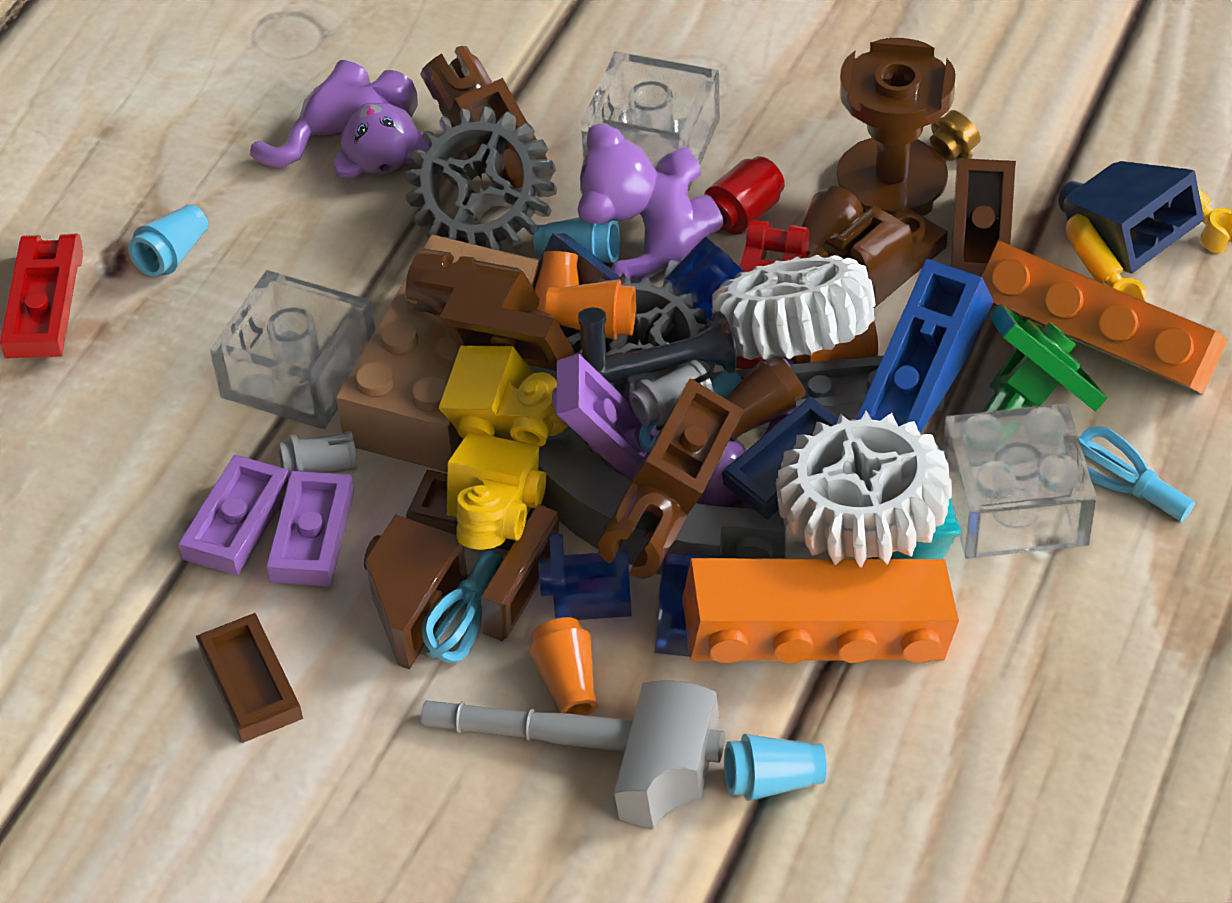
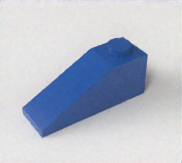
M926 258L856 420H861L865 411L868 412L872 420L878 421L892 413L898 426L915 421L918 431L922 432L969 358L994 300L982 277Z

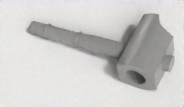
M676 680L642 683L633 721L568 713L535 712L534 709L526 712L466 705L464 701L455 704L426 700L421 711V723L423 726L454 729L457 733L472 731L524 737L527 741L536 739L560 745L625 752L614 791L619 820L649 829H654L660 819L671 810L702 797L709 762H721L725 743L724 731L717 730L720 716L716 691L694 683Z

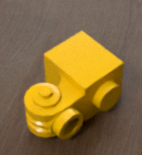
M460 346L439 409L454 425L458 434L463 439L468 432L538 445L540 447L546 444L548 436L561 433L569 426L558 418L554 410L552 393L557 387V380L548 373H534L513 346Z
M472 432L467 433L448 461L447 515L457 517L456 538L461 545L470 549L486 550L500 546L506 539L518 541L521 538L526 523V516L531 508L541 505L546 488V473L538 470V445Z

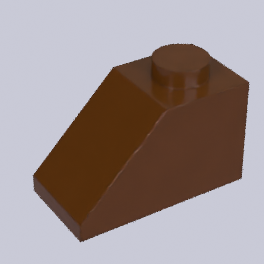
M957 159L951 267L971 274H983L998 240L1011 245L1016 161Z
M395 514L383 534L374 536L370 541L364 556V568L368 572L372 598L398 666L410 670L425 646L421 630L425 617L442 597L456 590L460 582L466 580L468 575L464 546L458 542L456 535ZM446 610L443 612V614L441 615V617H440V618L438 619V621L435 623V625H434V627H433V631L435 630L436 626L438 625V623L440 622L441 618H442L443 615L445 614Z

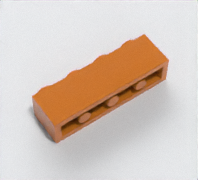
M999 240L982 275L994 300L993 305L998 307L1002 304L1017 315L1030 319L1042 326H1045L1050 321L1074 340L1201 394H1204L1228 342V339L1213 329Z
M691 558L682 597L691 661H716L727 664L738 661L798 663L814 660H844L849 663H861L868 660H907L913 663H924L931 660H945L959 622L945 559H890L888 565L881 559H866L860 568L855 559H842L834 565L832 559Z

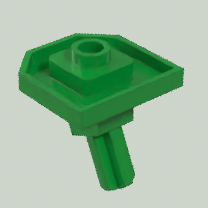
M1002 304L991 314L989 318L1002 337L1015 348L989 385L995 391V394L971 428L970 434L978 445L992 452L1002 449L1025 412L1039 408L1059 384L1063 385L1095 412L1108 399L1092 377L1081 368L1082 365L1071 353L1077 344L1056 325L1049 321L1041 329L1030 319L1025 321Z

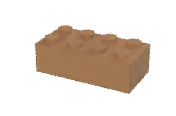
M432 234L424 246L425 249L450 252L454 256L453 263L458 261L460 256L474 257L477 261L519 268L525 273L535 290L539 276V263L536 259ZM405 279L336 396L342 433L346 431L352 432L355 448L448 472V461L463 441V438L458 434L454 425L441 412L439 405L459 348L438 316L414 310L417 301L406 298Z

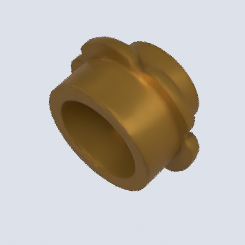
M950 110L944 117L930 124L933 132L930 136V142L943 158L953 161L957 156L968 159L973 157L971 150L980 143L981 137L974 124L966 116L956 110Z

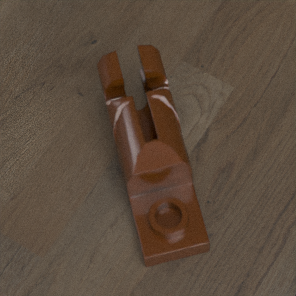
M467 46L456 47L454 52L457 58L451 61L450 65H448L441 53L422 68L420 75L432 98L438 101L442 116L448 117L454 126L461 124L460 111L462 108L469 109L475 122H478L484 107L492 108L495 113L496 123L507 111L513 113L516 118L515 129L527 123L504 79L501 78L492 82L481 61L471 53ZM535 135L531 141L537 140ZM488 143L475 144L463 150L468 159L476 155L481 144L488 145ZM507 148L503 156L506 162L502 174L503 179L509 181L514 188L522 190L524 170L521 158L514 151ZM553 174L544 179L549 181L552 178Z
M874 205L839 234L835 233L828 238L822 248H816L805 258H811L815 255L827 258L836 255L843 259L850 258L856 260L858 264L866 266L868 279L872 281L876 304L873 308H875L922 269L926 258L932 260L947 247L948 231L905 205L893 215Z
M425 248L415 255L406 278V298L417 301L414 310L438 316L458 348L460 346H513L527 365L557 371V360L574 355L575 352L561 330L559 322L548 313L537 310L539 297L525 273L519 268L477 261L474 257L460 256L458 261L453 263L454 256L450 252Z
M690 378L658 436L644 456L598 542L599 555L608 564L615 557L623 540L629 538L642 513L648 511L654 514L643 536L649 541L638 554L628 575L642 580L652 577L656 573L667 551L675 541L687 515L703 494L744 409Z

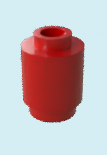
M757 156L753 159H743L711 185L704 195H708L713 199L722 215L723 225L720 230L731 234H740L748 228L751 220H758L779 202L781 192L785 187V181L780 169L771 160Z

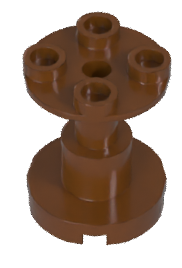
M908 38L880 39L870 43L869 52L863 53L855 59V50L847 56L842 64L840 72L841 102L854 118L867 124V131L872 138L857 142L842 155L837 167V181L839 187L848 190L857 197L862 204L863 212L875 205L888 214L893 215L905 205L921 216H925L932 211L934 201L942 195L947 186L948 169L946 162L936 149L920 141L918 138L922 134L924 126L936 122L951 108L954 100L956 74L948 58L946 59L945 66L941 60L934 57L935 48L925 42Z

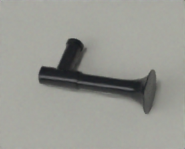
M591 307L581 310L578 314V321L581 325L582 357L609 383L626 380L629 376L688 363L692 360L716 362L722 365L727 373H734L736 369L737 352L734 335L727 318L721 311L714 312L710 326L696 336L623 354L620 352L607 356L605 345L606 312L603 309Z

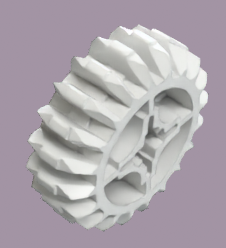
M815 255L811 258L801 259L797 256L788 261L781 262L776 260L770 265L756 266L752 271L739 272L734 279L726 280L712 294V313L721 311L725 315L734 335L737 356H742L749 360L762 357L769 361L776 355L791 359L793 356L801 354L811 356L813 352L822 349L832 350L835 344L850 342L855 338V335L865 332L868 329V325L875 320L873 308L876 305L872 281L868 279L866 266L858 264L856 260L850 258L843 259L836 255L827 258Z
M865 411L861 420L849 421L840 413L837 424L831 427L821 422H816L813 436L797 435L794 449L784 451L781 469L778 470V478L776 479L779 514L783 518L784 525H788L794 542H805L812 556L828 551V555L831 557L834 565L846 556L854 557L860 568L867 558L879 557L888 565L892 552L899 551L912 557L916 541L931 543L935 527L944 525V520L948 513L947 506H949V499L952 497L948 462L945 459L944 451L938 450L933 435H920L915 421L898 426L892 413L881 421L872 420L867 411Z

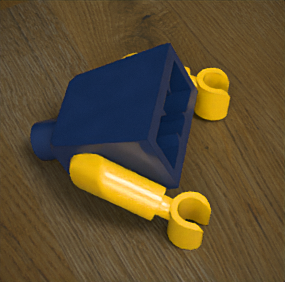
M1119 161L1112 163L1085 183L1077 181L1067 182L1059 194V207L1062 212L1066 213L1068 220L1065 227L1067 238L1095 281L1143 301H1146V288L1144 284L1133 278H1123L1120 274L1122 271L1133 274L1201 222L1205 224V227L1201 233L1200 241L1207 250L1220 254L1224 252L1228 241L1232 242V210L1228 208L1213 209L1208 205L1212 199L1198 187L1195 170L1176 168L1170 165L1159 166Z

